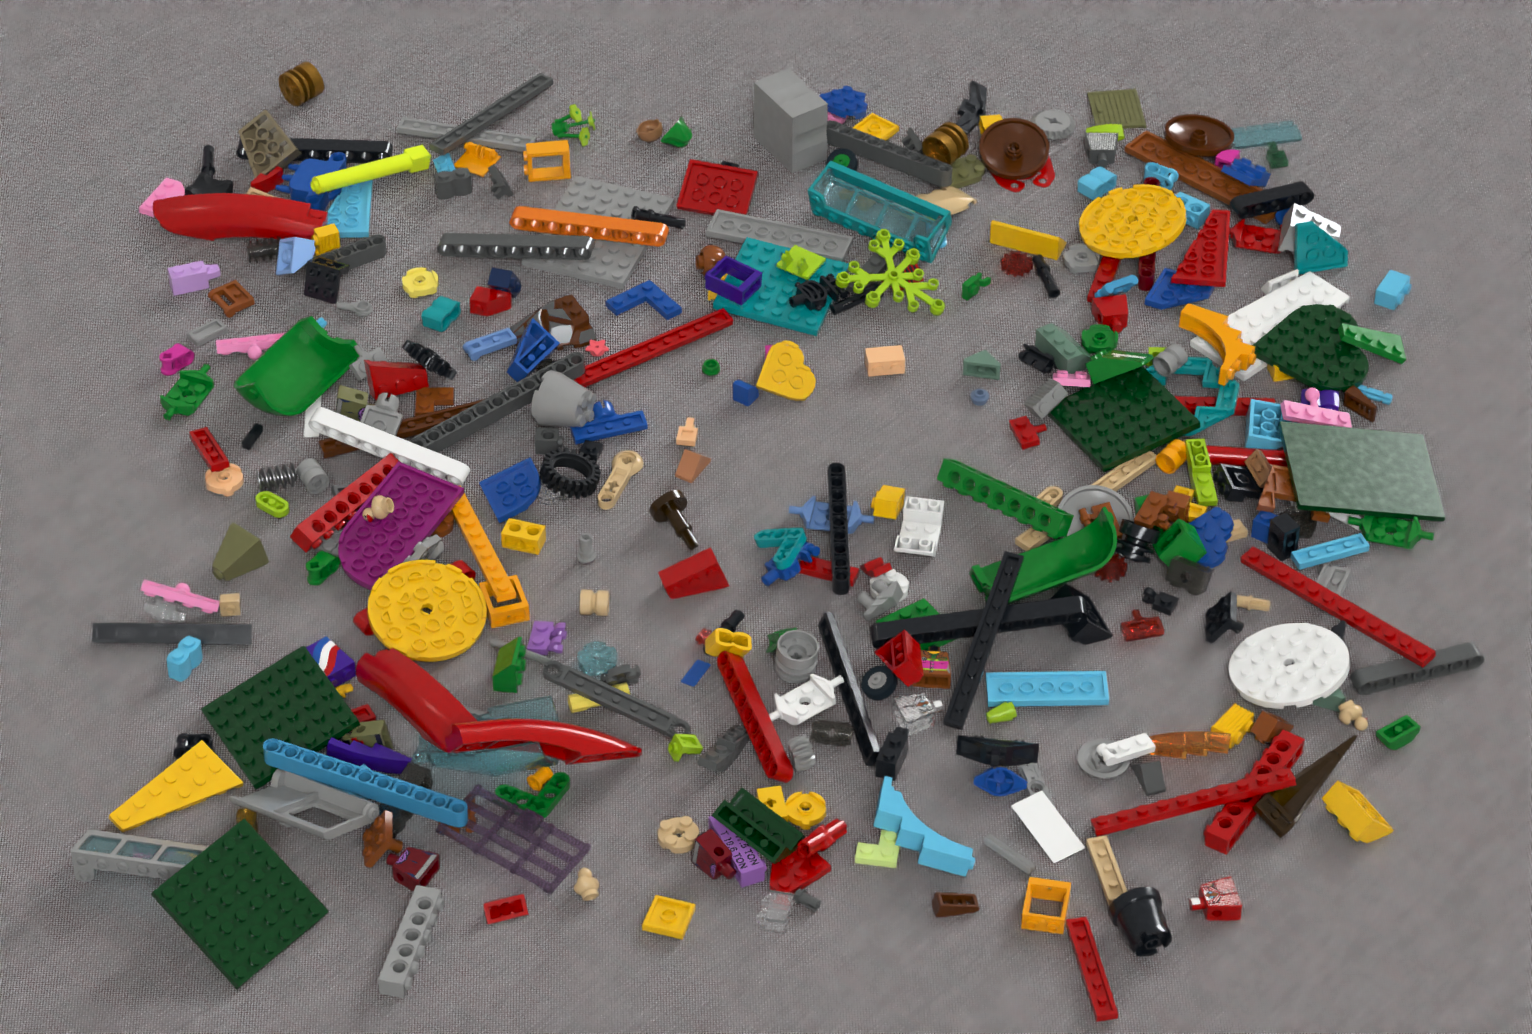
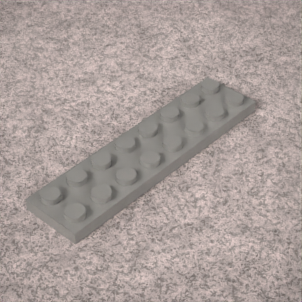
M719 209L716 210L706 229V236L743 244L746 237L788 248L797 245L817 255L844 262L853 243V236Z

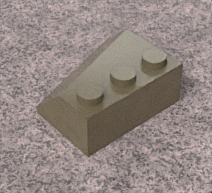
M266 109L238 131L250 167L252 168L254 179L260 173L268 175L276 166L284 168L302 154Z

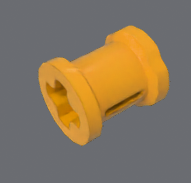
M541 764L533 775H529L526 780L533 790L540 791L543 788V784L549 781L554 774L547 765Z

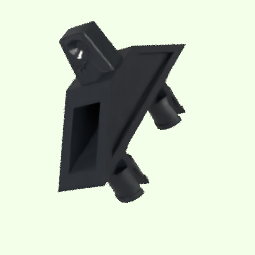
M958 735L956 754L983 764L998 767L1038 762L1039 744L1028 743L1023 739L1021 742H1018V739L1015 741L984 738L983 735L981 737H977V735L974 737Z

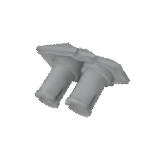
M881 579L875 580L872 584V589L879 593L875 600L865 591L858 595L857 601L867 609L863 613L866 621L881 615L898 604L904 593L897 581L887 586Z

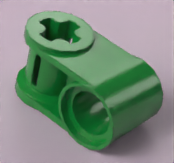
M323 550L319 551L316 556L306 563V570L308 571L307 582L313 586L322 584L339 568V557Z

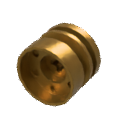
M306 61L281 74L278 79L284 98L290 104L297 107L321 94L324 90V82L319 71L313 64Z
M952 122L942 124L922 142L924 155L949 165L965 154L969 148L967 135L963 129Z

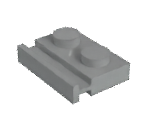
M1324 564L1316 582L1342 596L1352 576V570L1334 565L1329 567L1327 564Z

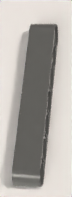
M1468 642L1435 650L1436 657L1424 668L1407 658H1402L1357 669L1350 675V680L1360 695H1368L1480 667L1485 659L1474 642Z

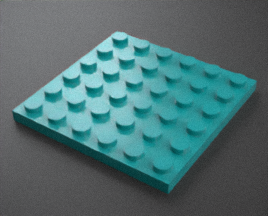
M746 237L735 260L762 272V285L742 306L717 294L713 302V309L720 310L724 308L728 313L817 336L834 300L827 294L826 306L820 311L816 309L809 310L805 304L794 308L791 307L789 297L796 295L797 287L795 283L800 282L801 284L807 281L776 267L777 263L781 260L782 254H785V250L789 251L791 248ZM826 258V261L809 280L819 283L820 276L823 275L826 278L828 274H833L834 278H836L838 273L842 271L848 272L849 264ZM729 274L725 279V282L739 287L744 282Z

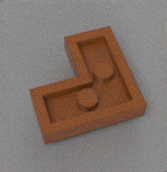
M424 387L416 390L415 416L435 412V405H454V387Z

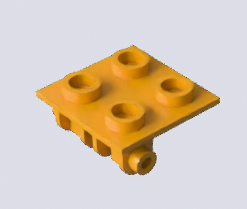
M466 142L464 145L466 152L456 161L454 166L455 168H468L470 173L484 177L489 171L488 168L493 164L495 165L501 156L498 155L495 149H490L486 146L482 147L480 144L477 146L473 142Z

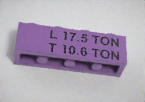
M709 816V829H712L733 854L731 866L737 871L735 878L741 888L764 881L767 867L765 861L759 858L758 851L714 817Z

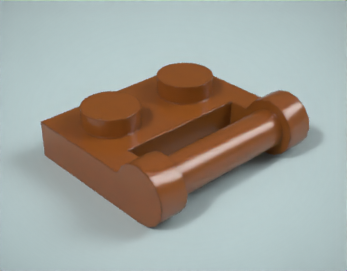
M237 280L217 287L208 293V298L211 301H215L228 318L233 317L236 312L255 304L254 298ZM224 295L232 304L228 305L220 296Z

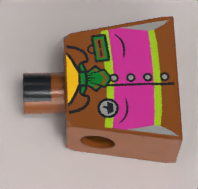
M935 645L930 646L928 651L921 650L924 676L918 683H913L912 687L950 689L951 669L948 653L941 652L940 648Z

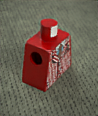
M1231 876L1202 884L1199 889V897L1189 899L1191 911L1203 910L1204 916L1208 921L1241 920L1242 904Z

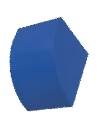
M742 380L733 382V400L749 407L759 397L757 387Z

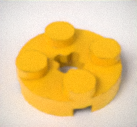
M802 791L796 792L786 800L788 820L800 826L801 829L808 830L812 826L819 824L826 817L825 800L815 792L809 791V794H802Z

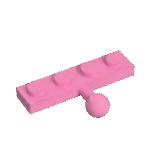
M285 333L216 340L217 354L229 355L232 352L247 353L250 359L257 360L262 355V351L268 350Z
M1308 388L1305 392V398L1310 402V405L1286 400L1280 404L1283 420L1352 428L1349 413L1318 407L1317 400L1320 397V393L1316 388Z
M144 579L141 586V591H144V594L147 596H162L165 601L182 602L183 606L194 608V606L200 607L206 613L212 614L217 612L219 608L218 600L190 593V587L186 583H179L173 588Z

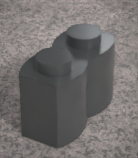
M457 168L451 172L441 171L435 174L434 186L437 198L449 199L454 196H464L472 193L471 174L468 168Z

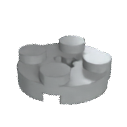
M1085 244L1072 245L1067 252H1064V264L1071 273L1095 272L1100 263V254L1092 251Z

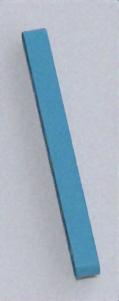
M268 739L263 743L264 761L269 766L310 778L453 827H463L468 823V806L463 800L278 739Z

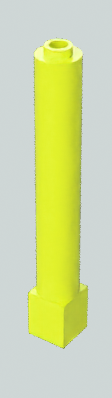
M423 145L404 149L403 154L315 176L312 178L310 186L316 194H321L407 170L410 173L429 169L431 154Z

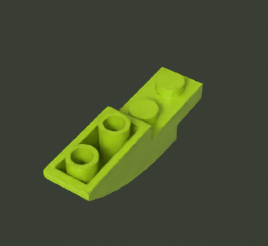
M1186 439L1185 446L1191 488L1195 490L1194 497H1196L1197 504L1217 506L1218 499L1211 475L1212 466L1205 439Z

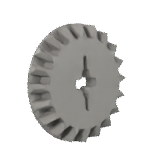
M1043 109L1042 112H1037V114L1033 115L1031 122L1044 131L1048 139H1062L1071 135L1075 130L1073 116H1070L1069 113H1064V110L1049 109L1046 111Z
M1108 739L1089 741L1079 749L1077 754L1079 769L1083 770L1084 774H1089L1091 778L1097 777L1098 780L1105 778L1108 781L1109 778L1116 779L1117 776H1122L1124 772H1127L1130 760L1107 766L1105 762H1100V760H1103V756L1097 753L1096 748L1102 743L1110 744L1116 742Z

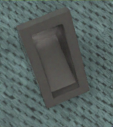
M1151 760L1132 765V769L1146 796L1166 792L1160 761Z

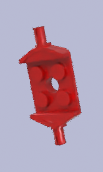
M1241 219L1234 227H1229V235H1231L1230 238L1233 240L1234 247L1274 254L1281 253V251H1278L1282 225L1280 230L1246 225L1245 219Z

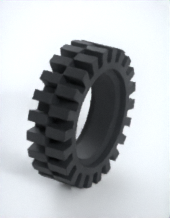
M558 448L556 451L554 449L551 450L550 453L548 452L544 456L539 474L540 479H543L542 483L547 484L546 487L548 489L553 488L552 492L557 493L560 491V496L564 497L565 494H568V498H572L575 495L576 499H580L581 496L586 498L587 495L591 496L596 491L601 470H599L600 467L596 465L595 460L590 461L591 457L589 455L583 457L584 453L581 451L579 454H576L574 449H572V452H569L568 448H564L563 451L561 448ZM568 467L582 473L586 479L576 480L567 478L559 474L554 468Z

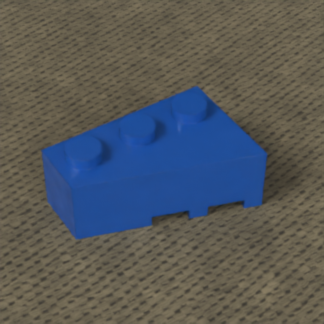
M532 318L523 332L506 372L516 382L528 377L554 352L560 342Z

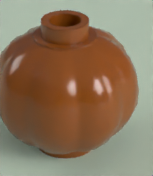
M716 245L705 246L700 250L699 255H696V269H704L701 273L705 276L708 270H711L718 261H721L726 256L724 251Z

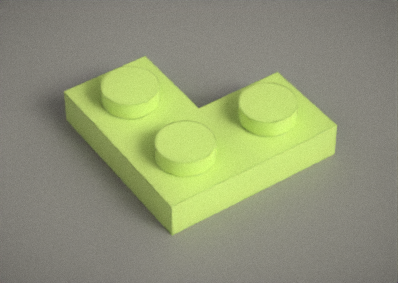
M882 830L879 845L858 842L855 863L896 868L900 846L895 845L897 833Z

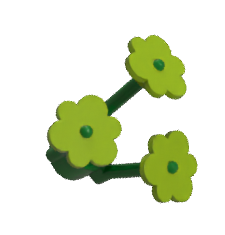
M571 104L569 106L570 114L560 119H555L552 122V132L558 138H579L582 146H586L590 138L588 127H583L579 134H566V132L569 131L570 127L588 123L595 130V119L593 118L592 111H590V116H587L588 120L582 121L580 109L575 104ZM569 118L575 119L576 122L568 124L564 121Z

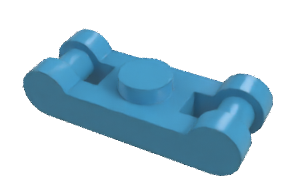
M1129 275L1106 283L1102 289L1095 292V298L1106 297L1110 294L1118 295L1121 292L1126 293L1131 287L1138 284V278L1135 275Z

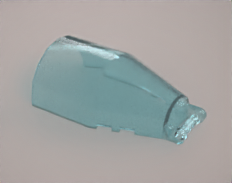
M551 695L488 708L489 712L479 716L476 713L472 714L477 721L522 718L559 722ZM421 734L419 735L417 751L412 756V761L416 764L430 762L432 766L437 768L488 776H500L554 766L559 761V759L545 756L540 744L535 742L495 749L448 753L422 738Z

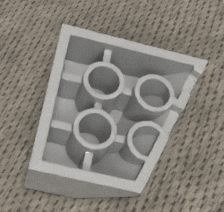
M1294 203L1283 217L1278 251L1284 252L1288 250L1294 255L1296 223L1313 221L1337 241L1340 236L1341 226Z

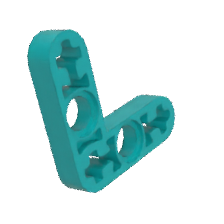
M799 527L766 529L754 535L755 542L759 548L779 547L773 557L778 570L786 569L792 565L807 540L803 528Z

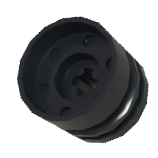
M1122 519L1118 531L1126 535L1125 539L1117 538V542L1123 545L1122 547L1116 546L1115 552L1131 561L1150 563L1152 558L1145 556L1144 553L1153 554L1154 550L1147 547V544H1157L1161 532L1154 528L1148 529L1134 524L1133 521Z

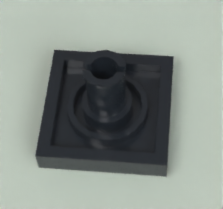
M1232 591L1226 596L1221 597L1219 602L1206 612V641L1211 644L1228 629L1236 634L1243 630L1244 623L1237 620V594Z

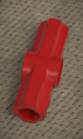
M835 819L827 825L819 826L797 844L798 853L801 857L809 858L819 851L823 852L847 833L846 823L843 820Z

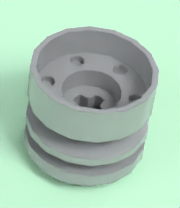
M791 630L782 634L777 642L774 665L776 674L782 680L789 683L799 684L810 680V674H815L819 651L817 639L812 634L803 630Z

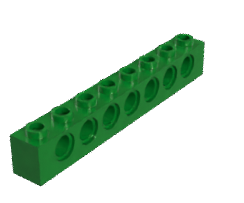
M943 459L936 480L943 482L944 487L955 488L958 490L957 493L964 496L970 495L972 500L979 503L984 502L990 509H999L1005 516H1014L1019 523L1033 525L1032 529L1040 532L1045 531L1047 536L1051 538L1067 537L1074 515L956 459Z

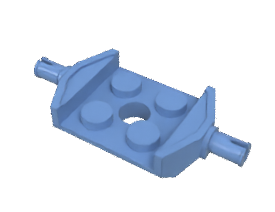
M812 496L802 507L790 505L789 514H799L800 518L803 519L805 528L830 531L828 520L829 503L816 502V496ZM857 501L853 502V506L847 505L848 534H853L862 522L874 524L875 516L861 514Z

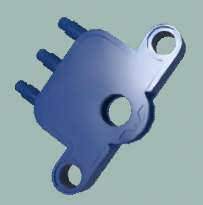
M335 152L329 157L328 161L306 159L300 165L289 164L288 168L295 171L294 175H282L283 180L289 181V186L276 185L275 189L280 192L290 193L291 200L310 203L311 209L324 211L330 200H334L337 195H340L341 188L330 193L316 194L311 189L310 183L315 176L346 169V155L342 152Z

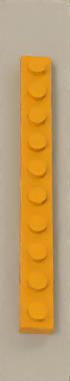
M464 493L451 509L454 519L497 603L515 599L516 591Z

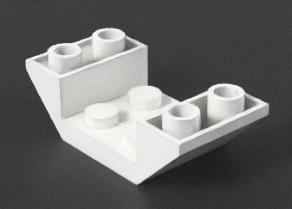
M906 496L903 509V523L900 535H897L894 551L935 557L941 533L945 501Z

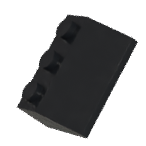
M1065 583L1050 598L1056 599L1071 596H1082L1084 598L1088 615L1087 619L1082 622L1062 624L1068 630V636L1072 641H1078L1087 645L1110 639L1113 636L1088 595Z

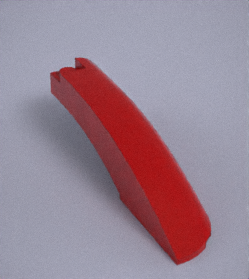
M234 193L194 194L154 200L153 215L160 222L161 227L175 234L210 241L230 237H258L279 240L299 237L312 240L314 235L313 229L326 226L328 223V212L311 209L310 203L262 195Z

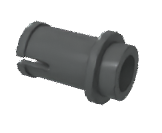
M799 888L793 896L796 904H802L813 912H816L820 907L821 900L808 894L805 889L801 890Z

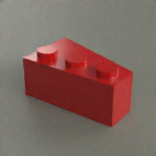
M364 360L370 395L375 400L378 399L381 393H388L387 397H390L391 394L395 396L429 387L426 369L419 363Z
M711 547L658 572L671 600L730 587Z
M906 630L900 632L874 652L907 687L913 683H918L924 676L920 644Z

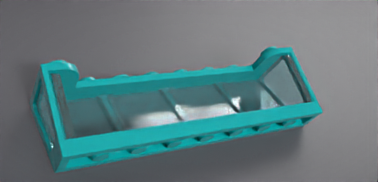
M833 161L827 164L807 190L812 213L816 216L824 217L832 223H838L846 229H852L860 235H865L872 239L876 238L879 230L886 229L891 235L889 241L890 248L893 246L895 239H902L904 241V247L901 250L903 253L906 254L909 249L915 248L920 253L919 260L930 264L933 262L952 224L949 210Z

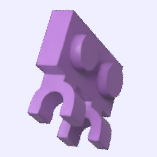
M534 621L527 650L540 655H547L548 651L562 653L564 648L561 645L562 639L567 637V631H565L566 623L560 622L554 626V622Z

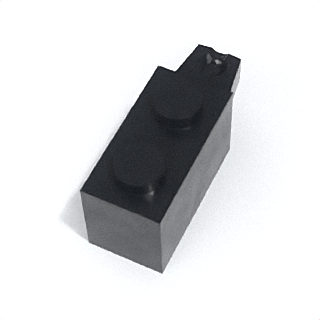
M897 727L893 733L888 732L876 759V777L884 779V776L892 778V781H896L908 754L909 729Z

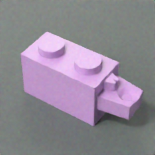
M203 260L167 268L169 285L174 296L209 288L208 280L221 276L218 264L204 265Z

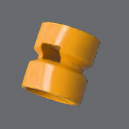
M1174 439L1158 453L1156 464L1159 469L1167 474H1172L1187 461L1185 443L1179 439Z

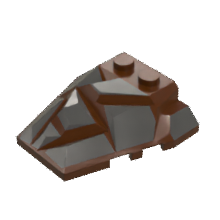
M572 294L546 303L510 327V330L517 337L516 346H518L523 332L532 318L560 342L557 350H563V346L574 345V348H581L590 345V340L597 341L594 330L590 325L588 314Z

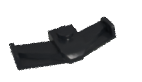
M973 80L969 84V100L964 98L957 112L962 117L955 123L963 129L966 135L979 123V116H985L987 88Z

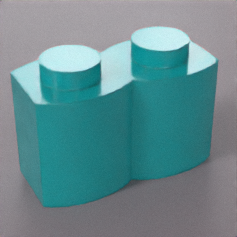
M439 296L432 302L431 306L422 312L423 326L444 332L451 322L459 317L461 313L460 302Z

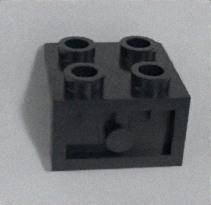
M320 256L308 260L304 295L336 304L340 277L349 272L350 265Z

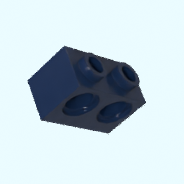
M491 268L487 285L491 289L510 292L512 298H516L517 293L521 291L522 284L514 272Z

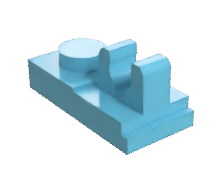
M449 153L433 160L438 173L441 171L451 172L456 169Z

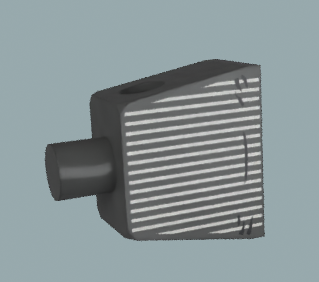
M1085 133L1084 149L1089 163L1098 164L1101 167L1113 164L1117 152L1118 133Z

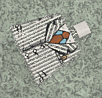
M915 693L893 697L892 711L900 726L904 729H909V736L934 726L935 714L943 712V705L941 700L930 702L925 693Z

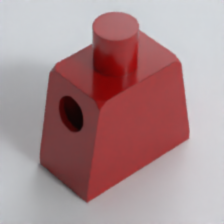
M1126 294L1092 298L1091 313L1098 324L1111 327L1114 333L1115 331L1119 333L1123 328L1127 327L1128 305Z

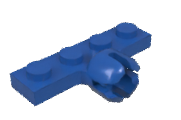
M603 400L605 408H602L600 401L594 404L593 421L586 422L583 427H570V432L575 445L584 443L585 440L595 441L648 429V424L643 410L618 415L615 413L612 403Z

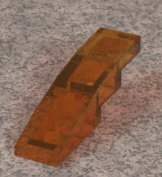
M1186 731L1149 736L1156 748L1155 752L1149 754L1186 759L1187 754L1207 757L1208 751L1228 754L1231 734Z

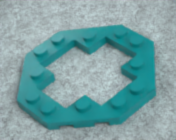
M1188 357V361L1173 373L1204 375L1202 381L1204 388H1220L1215 407L1196 406L1194 416L1200 421L1201 427L1183 436H1193L1235 413L1240 385L1235 380H1229L1225 386L1218 384L1220 367L1216 368L1209 358ZM1153 365L1146 368L1162 385H1166L1168 377L1160 375Z

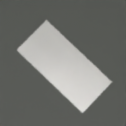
M1043 791L1011 805L1053 863L1085 848Z

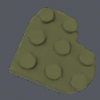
M972 154L956 159L951 164L952 184L950 186L959 189L981 181L982 176L985 174V166Z

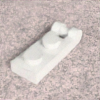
M1142 733L1114 743H1102L1096 748V751L1100 756H1103L1105 764L1111 766L1155 752L1156 746L1146 733Z

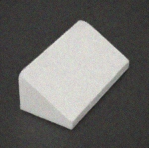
M1296 269L1267 281L1261 287V290L1266 295L1298 278L1299 270Z

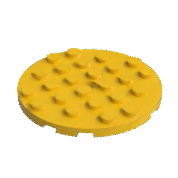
M1138 184L1128 189L1116 188L1108 191V195L1102 198L1097 197L1084 209L1079 220L1080 235L1082 241L1089 249L1102 256L1118 259L1145 256L1168 246L1182 233L1187 219L1185 205L1181 198H1177L1172 191L1156 185Z
M413 560L390 568L388 573L381 578L379 577L375 582L368 599V620L375 636L388 649L393 648L409 659L416 661L437 662L451 659L464 653L481 636L487 616L486 601L478 584L472 578L469 579L464 575L461 569L450 564L435 563L436 560ZM429 608L432 610V612H430V614L428 615V613L423 612L422 609Z

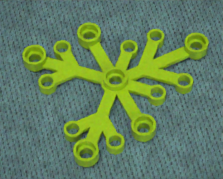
M886 229L879 230L876 238L870 240L868 245L870 251L876 252L885 258L887 271L884 274H869L859 268L860 264L857 261H851L848 266L849 272L857 275H849L845 271L837 274L836 285L840 288H847L850 282H855L853 291L857 294H861L870 281H883L875 291H871L866 295L865 304L868 307H877L881 299L880 296L889 286L892 287L893 291L892 299L898 303L902 302L904 293L900 290V285L905 289L908 301L907 309L910 312H916L919 308V303L915 300L914 295L930 305L929 310L933 315L938 316L944 312L945 304L941 299L934 300L921 291L928 289L931 291L937 290L939 285L937 279L931 278L928 282L917 283L905 281H921L923 279L924 271L922 269L902 273L909 265H915L919 262L920 253L917 249H909L906 252L905 259L895 269L893 256L903 249L904 241L902 239H895L893 246L890 248L889 241L891 235Z

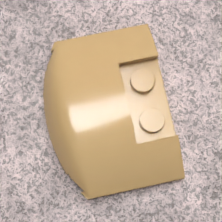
M952 186L941 187V189L933 190L932 193L916 196L949 210L951 215L968 209L970 202L974 205L977 203L976 199ZM895 209V211L912 222L914 221L915 217Z

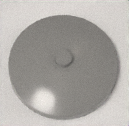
M1087 485L1072 490L1062 499L1058 507L1074 515L1067 536L1085 527L1079 519V510L1082 508H1086L1087 513L1092 514V506L1110 502L1119 526L1122 519L1134 522L1132 510L1127 501L1116 491L1098 485ZM1117 542L1116 546L1122 547L1123 544Z

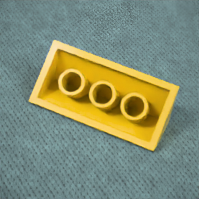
M994 220L991 221L990 243L1035 255L1041 254L1043 257L1058 260L1067 243L1057 236Z

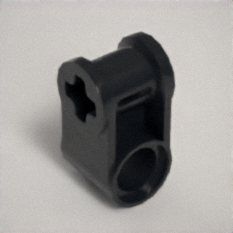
M206 733L179 734L176 738L177 747L174 749V756L179 759L184 755V752L189 751L201 740L215 753L212 737Z

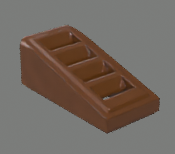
M1351 386L1347 389L1343 405L1373 423L1376 417L1377 406L1357 387Z
M935 892L932 900L935 917L955 916L979 912L980 910L975 894Z

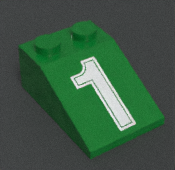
M1104 349L1091 356L1090 361L1085 363L1093 384L1139 368L1154 359L1151 354L1119 350L1107 352Z

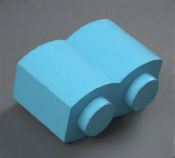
M1099 166L1092 169L1089 174L1079 178L1077 191L1092 200H1095L1097 197L1101 198L1104 193H1108V191L1115 188L1117 175Z
M186 636L180 641L178 648L169 653L167 656L169 678L182 682L190 676L192 669L202 662L201 640L192 636Z

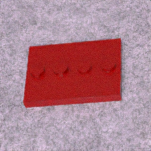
M690 159L676 207L680 210L714 216L717 209L747 215L758 178V171Z

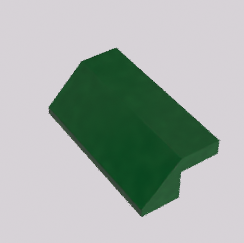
M742 787L730 803L724 799L712 814V817L773 864L792 854L798 847L797 844L806 837Z

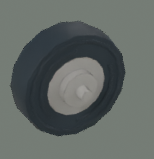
M886 666L871 668L862 678V690L869 699L875 701L888 698L896 689V675Z

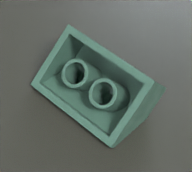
M1053 323L1036 329L1035 346L1042 353L1052 355L1059 370H1066L1068 374H1075V371L1087 369L1085 363L1090 361L1091 355L1066 330Z

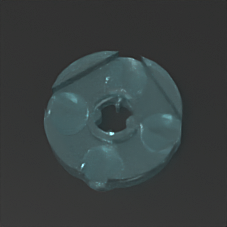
M601 641L587 643L584 645V649L581 652L579 650L577 654L578 666L583 670V673L589 676L608 674L607 670L614 668L618 661L616 649L613 646L611 648L606 646V643Z

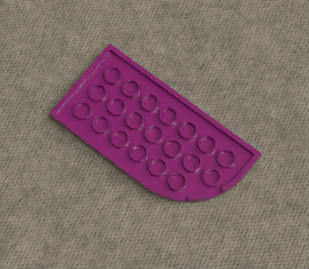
M398 461L341 532L338 555L344 572L358 585L372 590L379 577L381 578L388 573L390 568L403 563L409 555L412 556L415 552L413 548L416 544L431 536L463 496L464 488ZM382 495L386 498H391L394 503V511L389 513L386 518H374L372 522L363 518L362 513L364 509L371 508L374 496Z

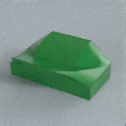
M797 627L784 628L768 634L769 646L766 653H771L777 648L778 639L782 634L787 631L797 630Z
M1405 715L1376 731V736L1389 749L1397 750L1412 742L1420 732L1421 726L1411 717Z

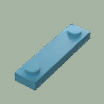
M1359 533L1292 551L1290 558L1297 568L1301 570L1367 552L1370 545L1364 536Z

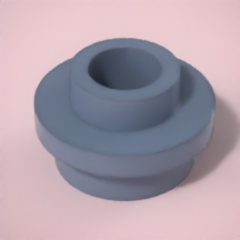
M976 389L971 392V400L975 405H985L989 400V393L983 389Z

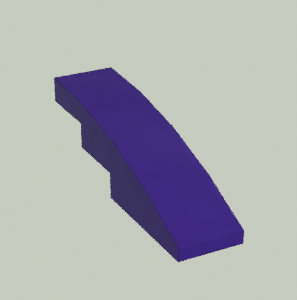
M332 737L328 741L327 756L357 766L365 764L369 769L379 772L409 775L411 771L412 758L378 743H375L371 748L355 740L350 745Z

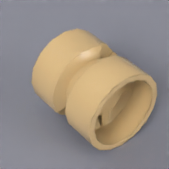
M581 589L580 615H592L595 612L597 616H608L609 590H598L594 593L593 590Z

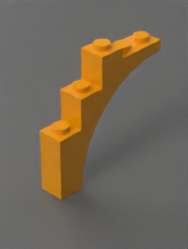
M1188 303L1180 313L1179 327L1200 336L1219 353L1223 364L1220 368L1218 384L1225 386L1229 380L1234 378L1237 371L1239 372L1240 369L1246 371L1250 365L1255 363V346L1243 343V339H1241L1242 331L1229 327V316Z

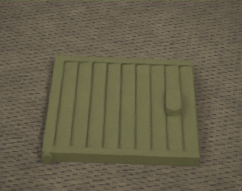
M1136 88L1087 92L1095 126L1122 124L1123 129L1146 128Z

